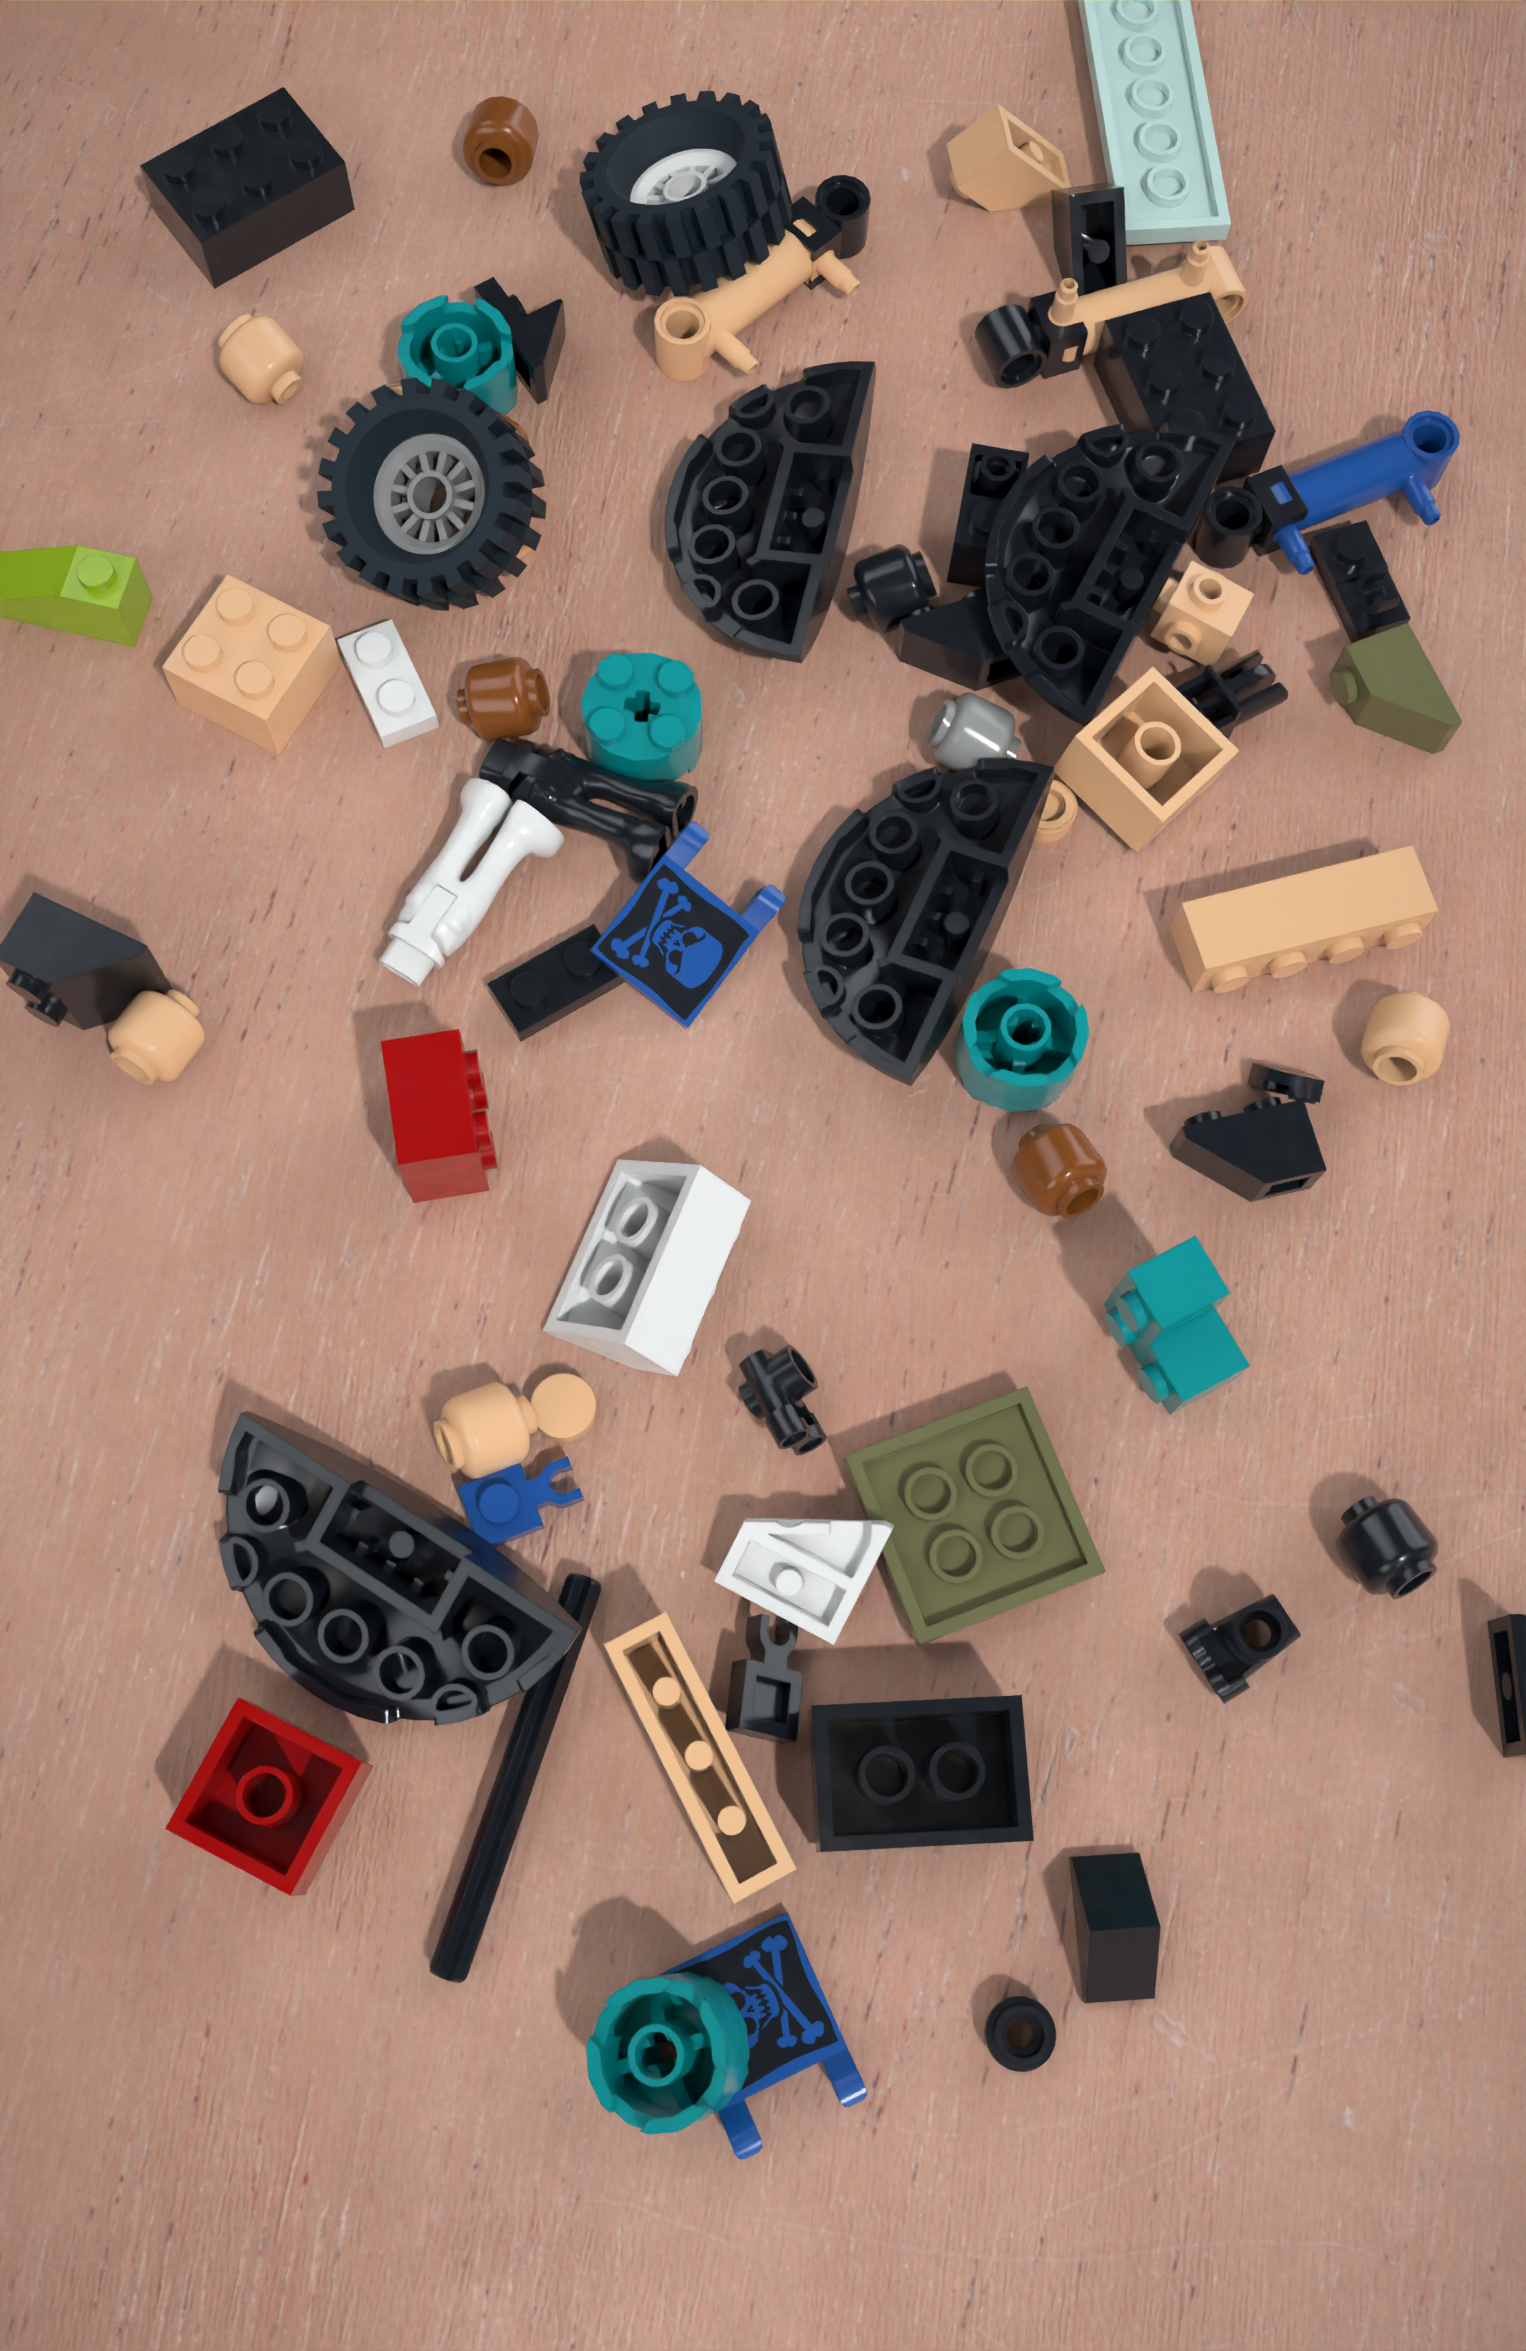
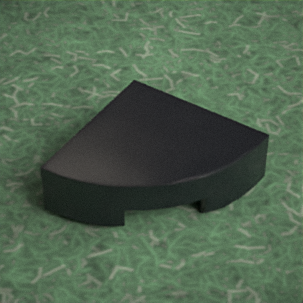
M1254 1062L1252 1063L1248 1084L1252 1085L1251 1087L1256 1090L1288 1095V1099L1296 1101L1304 1099L1305 1103L1314 1105L1316 1102L1320 1103L1325 1083L1324 1080L1314 1074Z

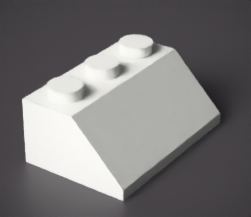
M618 1159L543 1331L553 1337L633 1369L678 1377L684 1360L691 1350L692 1341L707 1305L715 1293L717 1281L733 1243L740 1233L741 1224L751 1200L702 1165Z

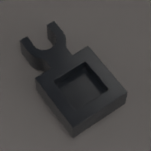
M759 1614L747 1618L745 1641L750 1650V1659L732 1662L725 1729L729 1732L780 1744L797 1741L804 1673L787 1669L789 1654L796 1646L798 1626L791 1622L776 1625L775 1642L773 1643L768 1636L770 1616Z

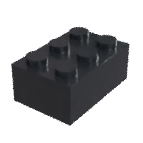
M284 87L140 165L156 215L214 289L355 210L345 161Z
M1211 292L1105 320L1093 365L1119 423L1124 425L1125 432H1156L1167 422L1215 432L1236 441L1216 484L1260 471L1276 430Z
M1022 1695L812 1705L809 1709L816 1853L1034 1841Z

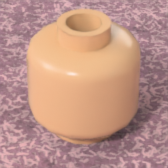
M245 314L234 320L220 336L218 346L221 349L218 359L219 366L227 378L251 403L265 404L275 399L278 404H283L299 391L303 384V379L299 375L305 362L304 353L301 347L274 318L263 315L253 317L251 314Z
M169 989L165 995L149 990L138 993L108 1031L109 1043L114 1049L110 1054L111 1059L127 1075L145 1085L151 1086L156 1080L161 1082L176 1080L205 1043V1031L196 1018L200 1013L199 1008L188 997L172 989Z
M1415 992L1394 993L1380 998L1370 1009L1360 1048L1364 1063L1379 1079L1393 1085H1411L1430 1078L1439 1070L1443 1060L1450 1030L1447 1013L1437 1002Z
M498 1382L490 1383L450 1398L442 1406L441 1419L433 1424L436 1444L446 1466L451 1471L459 1469L471 1479H479L523 1462L529 1454L530 1435L536 1433L538 1429L536 1416L528 1399L525 1396L516 1398L506 1386Z

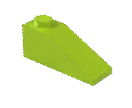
M80 545L0 552V617L132 647L136 646L153 596L135 557Z

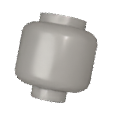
M965 693L956 699L955 702L950 699L945 700L936 714L927 738V742L934 745L933 756L935 761L953 772L974 769L979 759L1015 760L1021 745V740L1013 736L1015 732V718L1013 714L1007 709L973 693Z

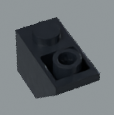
M972 443L946 582L986 588L983 566L986 545L993 521L1002 501L1013 484L1027 470L1030 453Z
M986 588L976 589L966 594L961 600L938 608L932 606L920 608L912 612L906 619L900 620L895 652L899 661L974 691L1022 676L1009 656L1003 651L993 630L987 611Z
M1270 1097L1247 1105L1243 1109L1244 1112L1222 1117L1220 1111H1207L1194 1115L1184 1121V1126L1181 1127L1169 1146L1173 1158L1250 1202L1310 1189L1327 1170L1304 1099L1282 1104L1279 1097Z

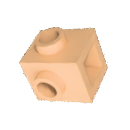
M1191 561L1180 582L1169 577L1159 594L1152 610L1162 615L1150 636L1166 644L1172 651L1186 655L1205 666L1210 664L1213 668L1232 638L1254 593L1231 582L1220 573Z

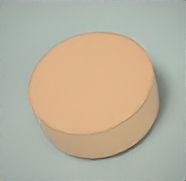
M1052 781L1034 841L1049 843L1060 840L1068 834L1073 826L1077 814V801L1073 792L1061 782Z
M555 1374L544 1379L536 1387L530 1404L536 1416L538 1430L545 1437L553 1441L571 1442L583 1437L592 1428L597 1416V1403L593 1390L586 1381L572 1374Z

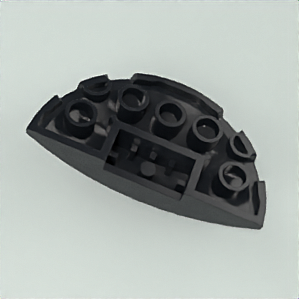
M873 361L836 362L807 367L803 370V377L798 382L788 384L774 391H771L766 384H762L749 391L729 405L728 419L709 438L702 434L697 436L685 453L675 473L665 509L664 529L666 548L681 583L680 588L691 606L706 622L711 623L723 634L730 637L736 644L758 654L779 660L802 663L811 650L831 605L846 555L862 481L876 377V364Z
M1168 422L1164 423L1156 432H1125L1123 424L1098 428L1083 433L1074 447L1059 453L1053 458L1048 453L1040 457L1013 484L1002 501L990 531L983 566L988 600L987 611L1003 651L1009 656L1016 669L1024 677V681L1045 702L1067 718L1083 727L1092 721L1192 532L1236 443L1235 440L1201 428Z
M979 759L976 767L970 770L941 774L936 767L915 773L894 783L891 795L873 806L866 813L856 809L833 833L813 864L804 887L797 926L799 941L802 943V956L805 966L803 975L820 1015L829 1022L834 1031L845 1042L844 1045L868 1065L888 1077L912 1086L940 1047L963 1007L991 950L1018 885L1055 774L1054 767L1014 759Z
M249 1411L241 1412L228 1442L218 1485V1492L223 1493L227 1497V1533L219 1540L223 1567L230 1589L243 1593L253 1616L258 1622L257 1629L254 1631L257 1641L290 1678L311 1694L335 1708L357 1717L383 1724H390L399 1719L433 1720L434 1726L458 1723L487 1713L492 1706L511 1698L520 1691L524 1693L550 1672L570 1649L583 1628L534 1579L473 1531L407 1488L355 1459L286 1426Z

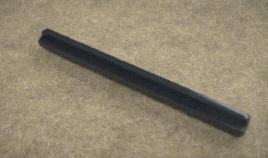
M570 1573L565 1579L558 1603L583 1629L570 1649L553 1669L525 1693L429 1966L430 1972L441 1979L462 1983L469 1974L601 1593L600 1583L591 1577Z

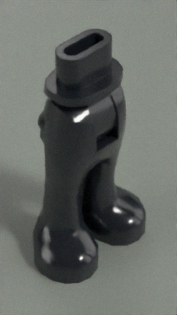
M498 738L479 770L480 779L499 786L515 802L518 799L526 802L545 816L551 823L590 834L619 848L625 855L630 878L639 885L671 844V837L675 838L681 829L691 823L698 802V790L690 784L680 781L650 783L610 771L577 757L573 753L566 752L563 748L555 750L550 747H538L536 750L535 743L529 740H524L520 745H517L503 738ZM600 799L612 802L650 821L611 810L589 800Z

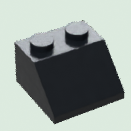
M35 892L0 944V967L9 977L6 985L28 1001L25 1009L30 1014L54 1027H59L62 1021L82 1030L116 1021L138 993L149 990L165 995L169 989L173 990L147 945Z

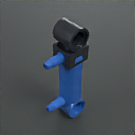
M1429 410L1417 412L1407 420L1403 429L1289 473H1286L1281 464L1246 478L1242 488L1234 486L1219 488L1211 493L1207 499L1194 532L1192 545L1195 554L1203 563L1213 568L1226 569L1235 567L1243 562L1251 544L1259 557L1282 549L1289 563L1294 565L1299 574L1305 575L1314 569L1315 562L1310 556L1309 547L1300 534L1301 530L1399 492L1403 493L1414 513L1420 516L1425 525H1433L1439 521L1441 513L1435 505L1436 500L1430 490L1436 487L1459 446L1460 433L1457 425L1448 416L1440 412Z

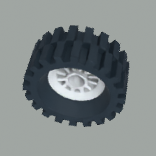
M700 91L697 100L687 101L686 94L682 93L670 96L671 105L659 109L656 101L641 107L644 114L642 117L634 120L629 115H626L616 122L619 132L616 135L604 132L596 141L599 152L587 153L583 161L586 172H580L579 183L582 188L581 193L610 272L616 279L622 277L626 287L635 291L643 284L646 294L660 296L665 287H671L675 297L689 295L690 286L701 283L703 291L706 292L718 288L716 279L729 274L731 279L735 281L747 274L744 266L745 263L751 260L760 265L770 256L767 243L779 246L784 239L785 231L783 225H790L793 215L790 206L792 205V200L772 124L766 113L761 115L758 104L749 100L742 105L740 96L727 92L721 101H717L714 91Z

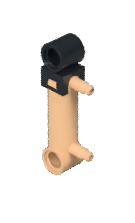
M847 175L832 176L824 180L817 188L815 206L804 196L791 205L793 215L791 224L783 225L785 231L784 239L779 246L767 243L770 256L760 265L749 260L744 264L747 274L735 281L731 279L729 274H726L716 279L718 288L706 292L701 288L689 298L678 297L664 302L656 311L654 318L655 359L657 367L662 374L678 381L693 380L703 375L708 369L711 354L717 351L734 368H739L747 376L753 375L758 369V360L735 337L743 329L803 283L812 290L826 279L836 289H841L848 296H854L860 289V281L852 275V271L840 259L851 258L859 254L865 247L871 204L870 192L866 185L859 179Z
M1197 240L1192 244L1186 259L1178 268L1079 297L1077 294V282L1072 278H1065L1060 282L1059 288L1056 291L1030 298L1028 312L1021 305L1016 304L999 307L984 316L975 329V339L995 383L1001 388L1009 389L1024 385L1039 374H1041L1043 379H1047L1079 369L1083 355L1097 352L1105 320L1211 292L1225 324H1228L1244 311L1248 304L1249 296L1225 249L1220 246H1210L1205 240Z

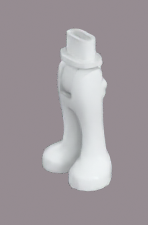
M469 778L460 793L462 814L439 855L423 874L412 892L407 895L406 903L400 911L398 922L387 932L392 942L378 962L395 975L416 987H420L432 968L442 969L446 963L442 955L450 957L470 937L485 916L508 875L524 857L529 854L535 857L549 858L556 854L564 843L562 833L545 816L522 800L518 799L513 805L510 797L503 789L487 780ZM501 827L475 871L468 879L461 881L460 878L477 850L488 839L493 830Z

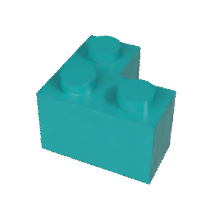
M1196 1235L1127 1271L1104 1303L1108 1310L1104 1314V1318L1111 1335L1121 1347L1127 1345L1130 1347L1141 1366L1137 1373L1143 1389L1154 1403L1162 1402L1169 1415L1235 1380L1250 1366L1216 1310L1231 1292Z

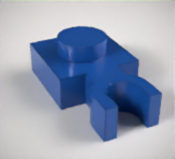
M568 1456L548 1464L538 1477L528 1481L521 1463L458 1486L474 1533L496 1548L544 1529L539 1509L546 1506L566 1508L584 1501L580 1488L572 1490L567 1494H558L551 1487L552 1480L556 1475L572 1470Z

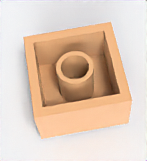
M227 574L168 657L162 669L178 704L280 755L342 662L330 625Z
M1152 667L1075 735L1054 766V770L1118 836L1138 853L1217 779L1239 750L1167 679Z

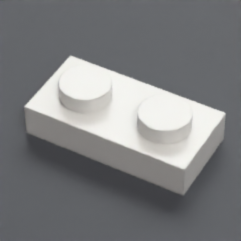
M392 619L337 640L340 653L384 749L439 727L435 710Z

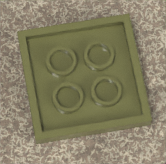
M1027 1386L844 1455V1464L866 1519L887 1521L894 1525L880 1555L917 1647L1095 1578L1106 1572Z

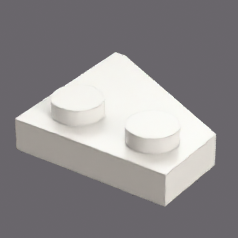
M747 1518L714 1582L834 1645L894 1525L881 1520Z

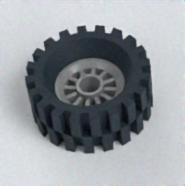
M409 378L401 380L403 395L400 396L388 386L383 385L371 392L377 406L369 410L359 402H356L346 412L355 423L354 427L348 435L335 427L327 441L340 449L335 461L321 458L318 472L320 476L332 482L331 490L317 491L318 508L335 517V519L322 524L327 538L343 547L336 554L346 566L360 572V578L418 607L421 603L433 610L449 611V601L463 609L479 605L475 594L477 590L494 598L506 589L498 576L507 571L518 578L527 567V564L516 557L521 547L525 545L536 551L542 536L529 527L531 517L545 519L546 502L534 494L532 490L545 486L542 470L528 460L535 456V453L528 441L516 433L517 429L478 396L463 387L459 391L448 381L432 378L430 389L419 379ZM422 467L423 472L418 473L416 470ZM411 479L412 481L409 487H407L406 484L408 480ZM446 488L447 497L444 505L438 511L431 513L430 501L432 496L439 489ZM475 497V503L468 501V499ZM402 498H406L408 501L402 503ZM467 513L471 514L468 522L464 520ZM454 527L460 530L457 534L454 533Z

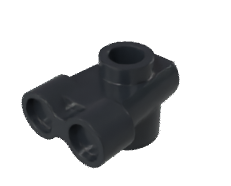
M787 1345L775 1354L761 1349L746 1357L739 1364L746 1379V1382L738 1388L740 1396L754 1416L758 1419L766 1418L765 1424L779 1449L791 1447L796 1455H803L813 1451L825 1442L826 1434L814 1413L809 1412L802 1400L818 1388V1382L809 1364L793 1346Z
M1270 1594L1210 1625L1203 1618L1180 1632L1179 1636L1220 1700L1225 1704L1248 1690L1250 1687L1246 1679L1300 1638L1301 1634L1276 1596ZM1261 1621L1267 1625L1270 1630V1639L1266 1645L1256 1647L1247 1642L1244 1636V1629L1249 1622Z

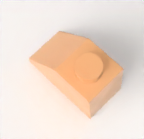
M999 104L947 143L952 166L949 175L955 190L964 199L968 200L971 198L990 212L1052 205L1051 190L1071 187L1063 152Z

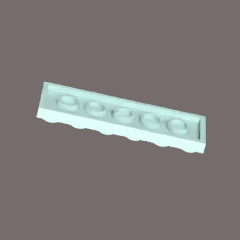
M1078 0L1107 180L1109 184L1124 187L1126 245L1226 240L1231 227V220L1190 0Z

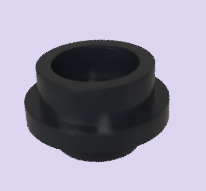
M1012 1996L1001 2000L992 2008L986 2019L984 2036L990 2054L999 2064L1012 2071L1027 2072L1039 2068L1051 2056L1056 2042V2028L1050 2013L1038 2001L1025 1996ZM1017 2019L1026 2020L1031 2027L1030 2041L1023 2047H1013L1007 2038L1008 2026Z

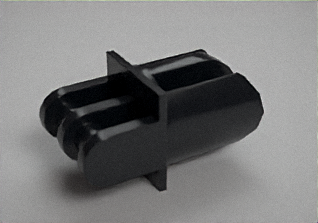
M1258 649L1216 671L1209 664L1205 667L1203 674L1176 687L1205 718H1209L1212 724L1228 740L1235 727L1288 699V691L1280 682L1273 684L1276 674L1268 664H1261L1263 656ZM1195 698L1198 704L1195 705L1191 699Z

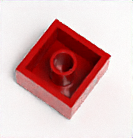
M459 1029L381 1041L397 1163L413 1202L417 1203L489 1191L486 1170L498 1168L493 1133L490 1131L487 1111L484 1110L489 1109V1103L477 1049L465 1051Z
M238 1697L165 1829L289 1896L305 1895L368 1778L373 1765L267 1709Z

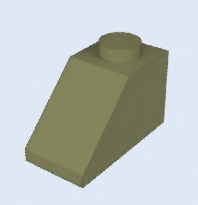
M1409 623L1345 645L1329 675L1334 698L1341 706L1346 707L1354 724L1431 754L1443 751L1462 723L1458 712Z

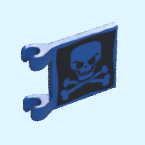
M694 821L681 829L656 865L589 950L593 956L685 1029L691 1025L758 934L779 911L786 899L780 890L769 884L754 894L741 915H739L684 869L709 839L707 830Z
M788 1912L660 1974L689 1972L715 1980L723 1985L727 1994L734 1999L747 2025L750 2052L748 2060L749 2073L741 2090L735 2093L725 2108L718 2111L733 2151L739 2159H747L759 2153L763 2147L761 2136L745 2099L822 2061L839 2102L844 2107H850L864 2100L867 2096L864 2082L848 2050Z

